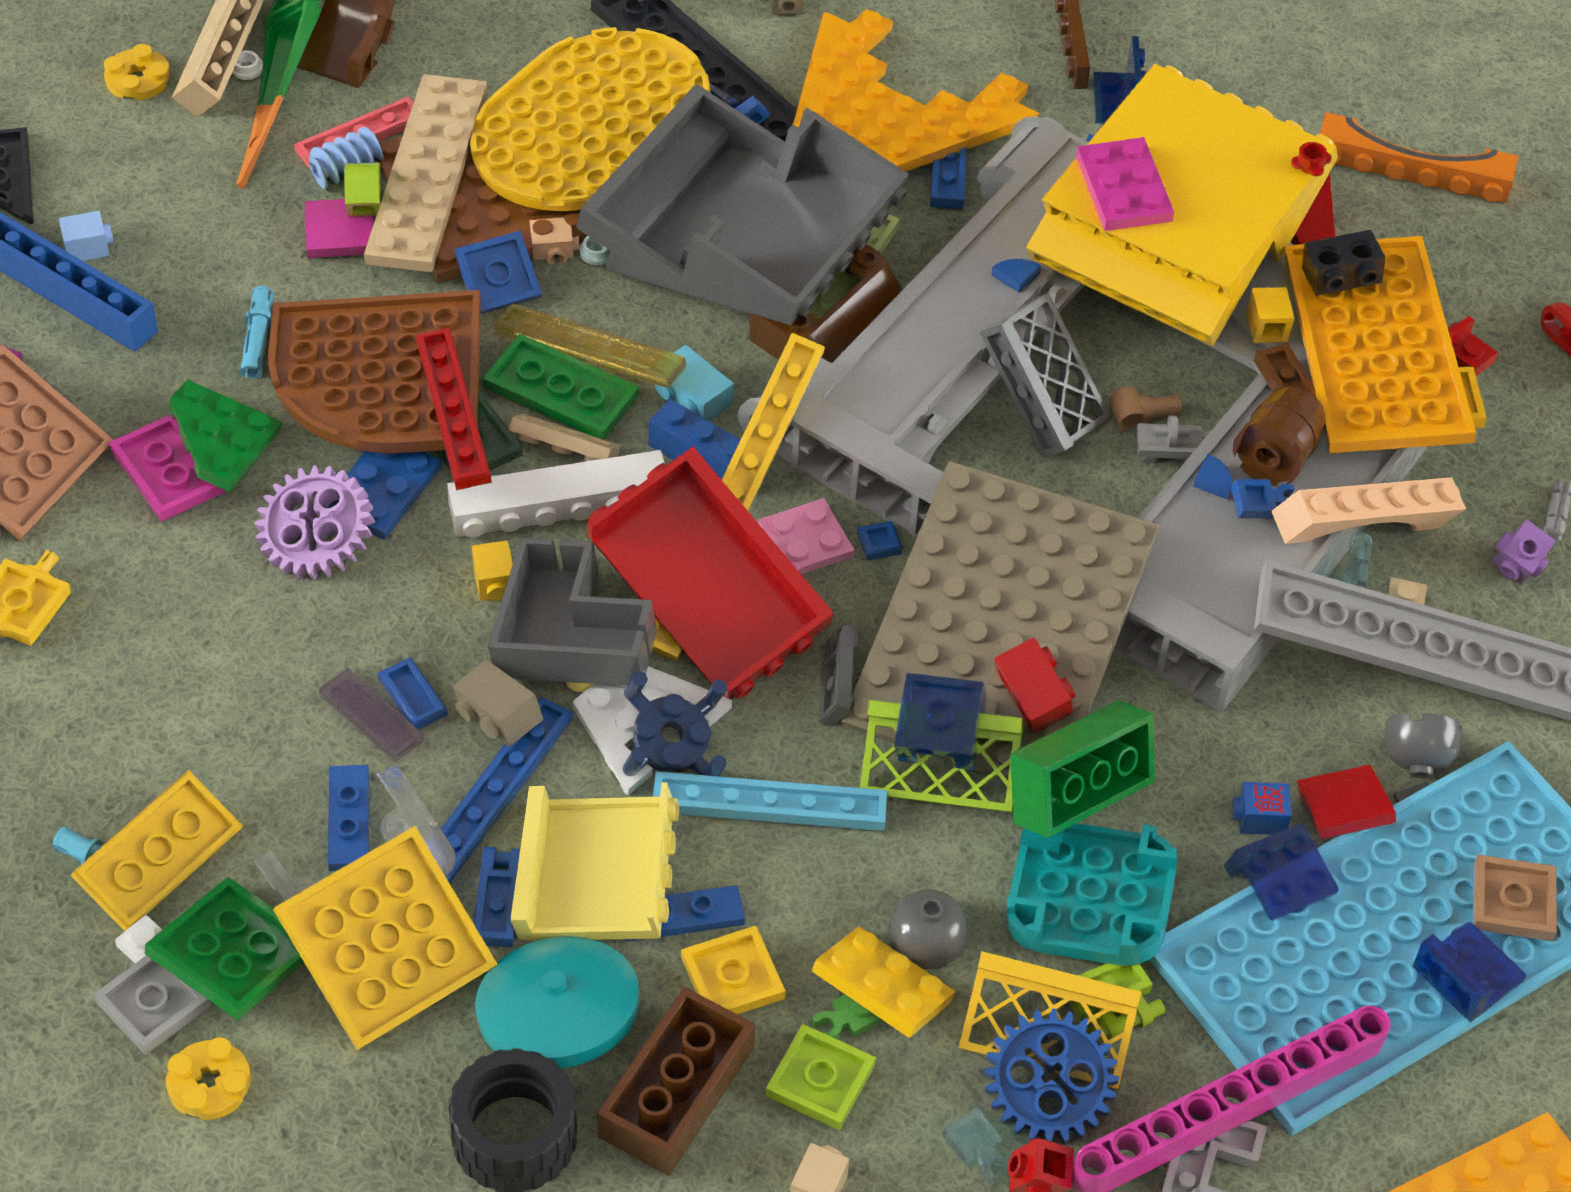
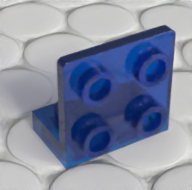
M1132 36L1126 73H1093L1095 123L1105 124L1145 76L1146 71L1141 70L1145 62V49L1139 48V36Z
M1304 823L1236 849L1224 864V868L1231 878L1244 874L1245 878L1249 880L1271 921L1334 896L1339 891Z
M1471 922L1464 924L1442 942L1434 934L1430 935L1421 942L1412 966L1470 1023L1523 983L1526 978L1525 972Z

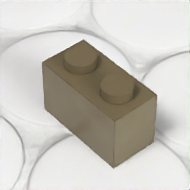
M488 660L482 662L452 686L457 699L455 707L459 714L466 721L470 722L473 720L479 724L489 738H498L509 747L543 720L536 695Z

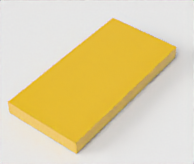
M188 770L71 874V877L126 931L152 911L239 832L243 825Z

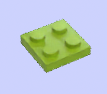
M802 1024L768 1083L765 1096L840 1131L875 1067L876 1057Z

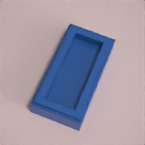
M411 657L378 672L379 681L414 731L448 715V709Z

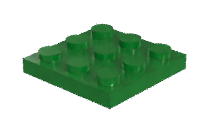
M230 877L225 878L145 944L146 956L236 1020L242 1018L304 964L303 959L273 911L274 908Z

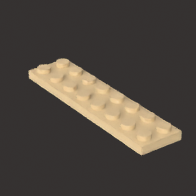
M422 75L380 203V209L378 210L364 252L365 265L424 272L433 271L470 150V136L475 127V117L483 106L487 95V81L439 75Z

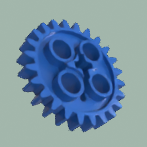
M1052 1008L1049 1019L1043 1020L1039 1010H1035L1032 1023H1029L1025 1017L1020 1015L1018 1016V1030L1008 1024L1005 1025L1004 1032L1008 1038L1007 1040L998 1037L994 1038L993 1044L1000 1053H987L986 1060L996 1065V1067L984 1069V1077L995 1080V1082L985 1087V1093L998 1095L991 1103V1109L1004 1108L1006 1110L1000 1122L1004 1124L1014 1119L1016 1121L1014 1129L1016 1135L1024 1128L1030 1129L1029 1140L1035 1139L1038 1133H1044L1045 1140L1052 1142L1053 1135L1059 1134L1063 1143L1066 1144L1069 1141V1131L1073 1130L1082 1139L1085 1135L1083 1124L1086 1123L1096 1129L1099 1122L1094 1114L1097 1113L1102 1116L1109 1114L1110 1109L1102 1100L1114 1101L1117 1094L1108 1089L1107 1086L1118 1084L1119 1077L1108 1073L1109 1070L1116 1067L1117 1059L1104 1058L1110 1051L1111 1044L1107 1043L1098 1046L1096 1042L1101 1035V1030H1096L1091 1034L1085 1032L1088 1024L1086 1018L1076 1026L1072 1024L1073 1012L1069 1011L1062 1021L1058 1020L1056 1009ZM1047 1039L1057 1040L1062 1045L1063 1052L1058 1056H1048L1041 1049V1044ZM1026 1049L1032 1050L1038 1061L1042 1064V1067L1025 1054ZM1017 1066H1024L1032 1072L1033 1079L1026 1084H1020L1012 1079L1010 1072ZM1044 1069L1049 1073L1055 1070L1059 1072L1058 1084L1053 1080L1047 1083L1043 1081ZM1074 1070H1085L1090 1075L1092 1082L1086 1087L1075 1086L1071 1082L1069 1074ZM1059 1085L1070 1095L1074 1096L1078 1103L1075 1105L1071 1104ZM1044 1097H1054L1061 1104V1111L1054 1115L1045 1114L1039 1107V1101Z

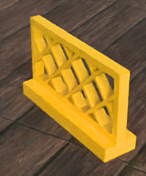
M982 951L958 1048L987 1055L988 1052L1000 1053L998 1049L993 1048V1042L986 1046L969 1042L973 1025L988 1017L999 1037L1004 1040L1008 1039L1006 1035H1003L992 1014L1013 1002L1019 1014L1025 1017L1029 1023H1032L1033 1018L1028 1020L1016 999L1030 991L1041 993L1049 1006L1048 1009L1041 1012L1042 1018L1048 1015L1052 1008L1058 1009L1069 1001L1077 1002L1082 1005L1088 1015V1024L1092 1022L1096 1030H1101L1100 1037L1104 1044H1113L1121 1039L1118 1055L1112 1046L1109 1051L1112 1057L1117 1059V1065L1114 1068L1113 1074L1119 1077L1118 1084L1107 1087L1118 1089L1141 991ZM984 979L1001 983L1010 998L988 1009L980 996ZM1008 985L1022 988L1023 990L1013 995ZM1047 995L1063 1000L1053 1005ZM979 1002L984 1013L975 1018ZM1087 1005L1103 1010L1093 1015ZM1109 1011L1127 1015L1124 1031L1108 1041L1096 1019ZM1057 1012L1058 1020H1062ZM1053 1039L1045 1045L1042 1043L1041 1049L1046 1055L1050 1056L1046 1049L1058 1043V1041ZM1032 1052L1027 1056L1033 1059L1036 1055ZM1033 1059L1042 1067V1064L1037 1059ZM1074 1070L1069 1074V1077L1092 1082L1087 1072Z

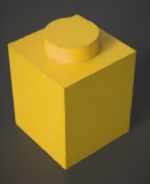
M1287 287L1252 288L1246 314L1253 343L1288 342L1294 315Z
M508 540L471 546L473 570L480 601L489 599L491 601H502L513 566Z

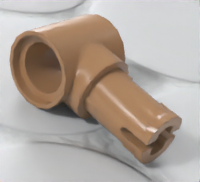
M1122 387L1115 390L1109 397V405L1118 429L1121 432H1126L1125 429H1137L1138 423L1147 424L1151 422L1152 418L1169 417V415L1179 417L1182 410L1179 395L1150 398L1148 394L1139 395L1138 390L1134 387Z

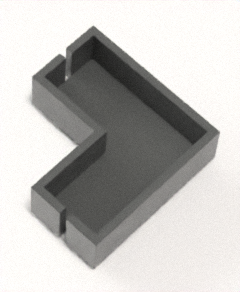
M521 538L488 645L492 664L513 679L627 686L634 673L641 671L646 674L649 664L648 656H651L657 633L652 600L592 597L599 574L593 542L560 540L559 548L564 571H559L553 539Z

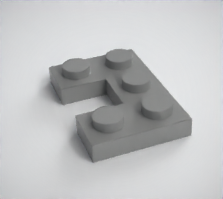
M1190 1115L1195 1120L1205 1121L1202 1116ZM1247 1121L1170 1160L1161 1192H1227L1208 1186L1215 1157L1256 1169L1267 1126Z

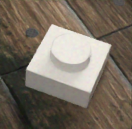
M145 915L115 939V943L124 954L136 963L146 956L145 944L162 929Z

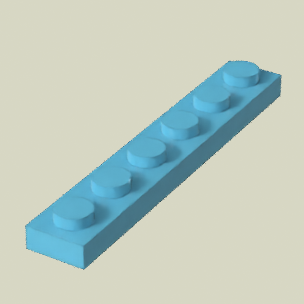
M657 771L655 774L653 797H660L662 783L668 782L672 798L678 799L680 815L884 831L887 790Z

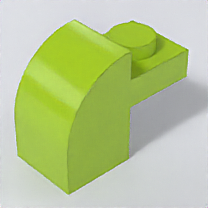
M380 163L345 164L344 184L347 216H377L382 200Z

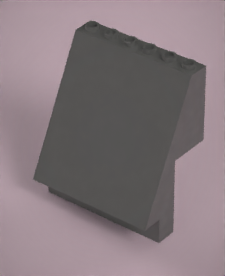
M695 84L581 207L577 229L610 250L605 270L792 325L799 315L805 317L810 312L816 301L814 297L819 292L821 294L827 292L835 277L833 275L836 271L843 272L853 258L852 252L856 248L858 250L864 248L872 233L870 231L874 226L879 229L889 216L890 207L892 205L898 207L908 192L904 187L909 174L809 108L804 111L799 128L793 124L789 128L784 142L698 84Z

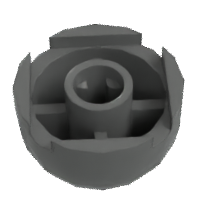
M1410 713L1391 716L1386 719L1385 724L1386 750L1393 762L1401 768L1410 770V776L1430 778L1433 777L1434 771L1443 770L1455 761L1461 745L1462 725L1459 726L1460 722L1456 719L1436 714L1423 713L1422 719L1410 721Z
M935 889L919 890L907 895L896 905L889 922L888 931L891 947L898 953L905 955L922 969H940L947 966V963L954 961L956 958L958 959L963 954L968 939L967 918L962 907L947 893Z

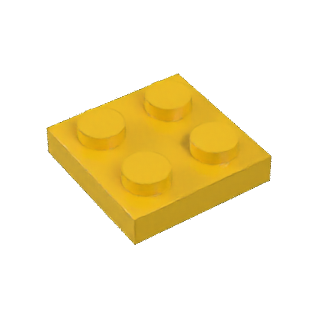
M757 926L681 949V959L695 992L737 1015L785 999L786 991Z

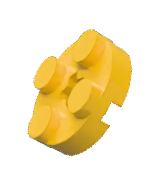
M138 44L133 49L122 51L115 56L108 57L104 61L106 86L117 97L124 98L125 96L134 97L135 100H145L160 94L167 87V82L170 78L169 63L163 55L152 51L151 46L147 44ZM141 71L143 75L138 77L137 75H132V73Z
M217 1037L212 1040L191 1044L178 1054L173 1055L167 1064L166 1087L172 1104L185 1115L187 1113L202 1120H214L232 1113L244 1101L243 1098L247 1094L248 1088H250L251 1073L247 1059L239 1049L232 1046L230 1041L225 1038ZM210 1072L219 1076L215 1078V1085L208 1088L205 1083L197 1084L202 1079V1074Z

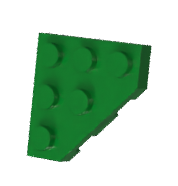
M188 379L172 395L169 401V412L172 419L175 418L178 423L179 435L187 453H190L193 458L197 477L228 492L233 490L281 430L282 421Z

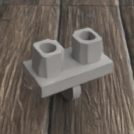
M1169 415L1167 424L1138 423L1137 426L1138 457H1141V460L1145 463H1156L1161 458H1174L1179 464H1184L1202 442L1201 426L1178 425V418L1173 415Z

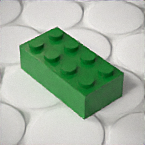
M1118 700L1011 753L1014 824L1049 838L1154 783L1153 713Z

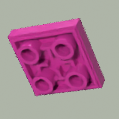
M345 199L305 201L307 257L364 255L374 225V216H347Z

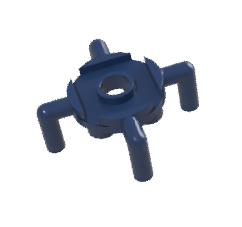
M641 671L634 673L624 691V695L638 710L639 714L633 726L634 749L622 767L623 773L627 776H634L648 764L653 769L659 771L665 769L684 772L692 768L697 775L719 777L727 765L726 759L723 756L717 755L708 764L702 757L707 750L712 733L704 716L718 705L727 691V684L722 680L714 681L707 694L695 705L678 694H669L665 697L649 701L642 693L648 681L647 675ZM664 727L676 729L680 735V741L675 743L668 742L663 738L661 729Z

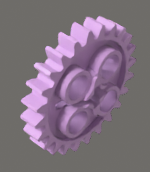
M313 465L311 474L306 475L303 469L299 468L297 479L293 480L291 476L286 474V485L284 487L276 483L273 484L277 492L275 496H263L269 506L257 509L263 519L255 522V526L260 531L256 535V539L262 546L260 548L266 557H269L268 560L274 567L280 565V569L285 574L293 570L295 576L301 579L307 571L312 580H316L318 572L323 570L327 577H331V567L336 565L338 569L344 571L343 560L347 558L356 562L357 559L353 551L355 549L366 550V546L361 538L372 537V533L367 525L375 523L374 518L369 513L373 510L372 504L367 499L369 496L364 488L360 487L356 478L352 477L349 479L344 470H341L336 475L332 467L328 466L322 474L318 467ZM314 495H316L315 503L313 505V497ZM339 501L334 507L328 508L332 502ZM303 503L300 509L292 511L295 506ZM337 534L335 539L326 542L329 536ZM302 536L297 543L290 545L296 537ZM314 541H315V542H316V549L313 551Z

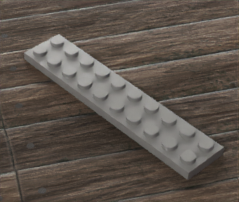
M1266 560L1262 565L1254 626L1255 631L1571 721L1570 647L1274 561Z

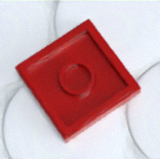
M1371 764L1297 780L1298 793L1321 839L1396 823V812Z

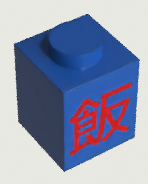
M1242 783L1239 797H1233L1231 808L1232 819L1239 820L1240 834L1286 836L1292 818L1289 784Z

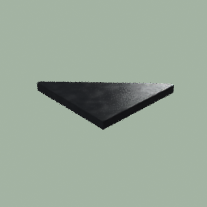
M27 127L0 130V208L28 224H34Z

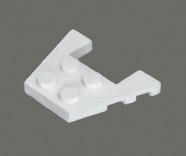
M649 666L646 672L648 681L642 690V693L649 701L665 697L669 694H678L693 705L700 701L708 692L707 689ZM594 684L573 700V709L594 744L596 743L603 754L608 767L617 777L622 790L629 796L653 775V768L648 764L634 776H627L622 770L625 761L631 753V750L628 748L633 745V726L639 712L624 695L627 686ZM723 696L718 705L704 716L709 726L714 724L732 708V701L729 698Z

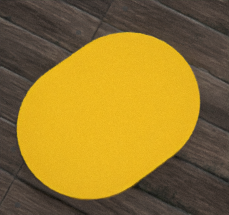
M616 27L591 30L590 35L573 39L572 36L539 54L483 104L475 117V127L470 136L473 163L482 180L493 191L514 203L548 211L581 210V207L695 84L710 92L708 75L701 66L699 58L689 48L671 37L654 31L636 28L635 32L617 31Z

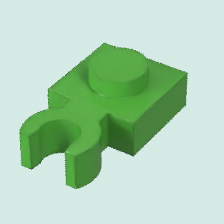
M845 994L833 1000L832 1007L835 1012L822 1011L812 1018V1026L814 1028L822 1024L832 1026L833 1029L825 1034L837 1040L840 1038L841 1032L846 1029L849 1030L854 1038L885 1022Z

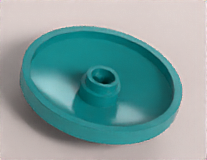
M572 936L541 939L511 951L497 962V966L486 973L479 985L475 1000V1010L480 1032L492 1050L503 1049L504 1051L518 1048L530 1052L535 1051L541 1053L546 1058H551L560 1069L587 1063L613 1049L633 1027L640 1007L637 977L628 960L617 950L604 943Z

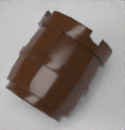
M1284 387L1274 390L1257 406L1250 416V421L1243 426L1233 441L1232 451L1234 457L1238 453L1239 458L1243 462L1240 468L1253 479L1270 480L1271 486H1277L1279 482L1288 481L1287 484L1293 482L1305 466V460L1317 448L1318 441L1325 429L1326 419L1323 406L1315 396L1307 390L1298 387Z

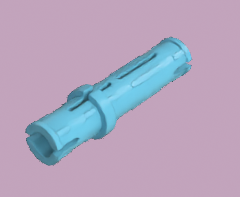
M266 286L253 288L250 310L246 312L245 316L247 332L240 368V375H245V378H261L263 374V362L268 330L271 328V307L274 298V291H269V287Z

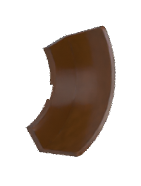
M325 0L318 21L297 68L359 88L378 64L374 57L381 43L388 44L395 25V21L390 20L395 0Z

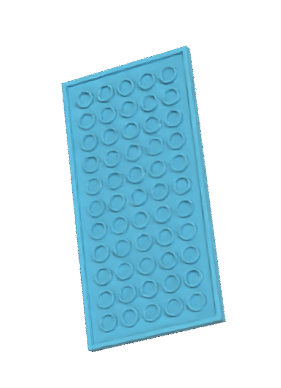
M1510 741L1505 742L1393 805L1396 812V823L1340 835L1165 933V939L1160 951L1149 960L1236 1069L1367 1005L1376 1006L1388 1014L1391 1027L1380 1053L1270 1109L1291 1137L1571 969V807ZM1477 854L1556 866L1557 933L1553 941L1473 929L1474 862ZM1362 1029L1364 1032L1368 1034H1374L1370 1030ZM1329 1046L1332 1050L1341 1051L1335 1046ZM1294 1063L1300 1068L1307 1069V1067L1301 1063ZM1260 1080L1267 1086H1274L1267 1080Z

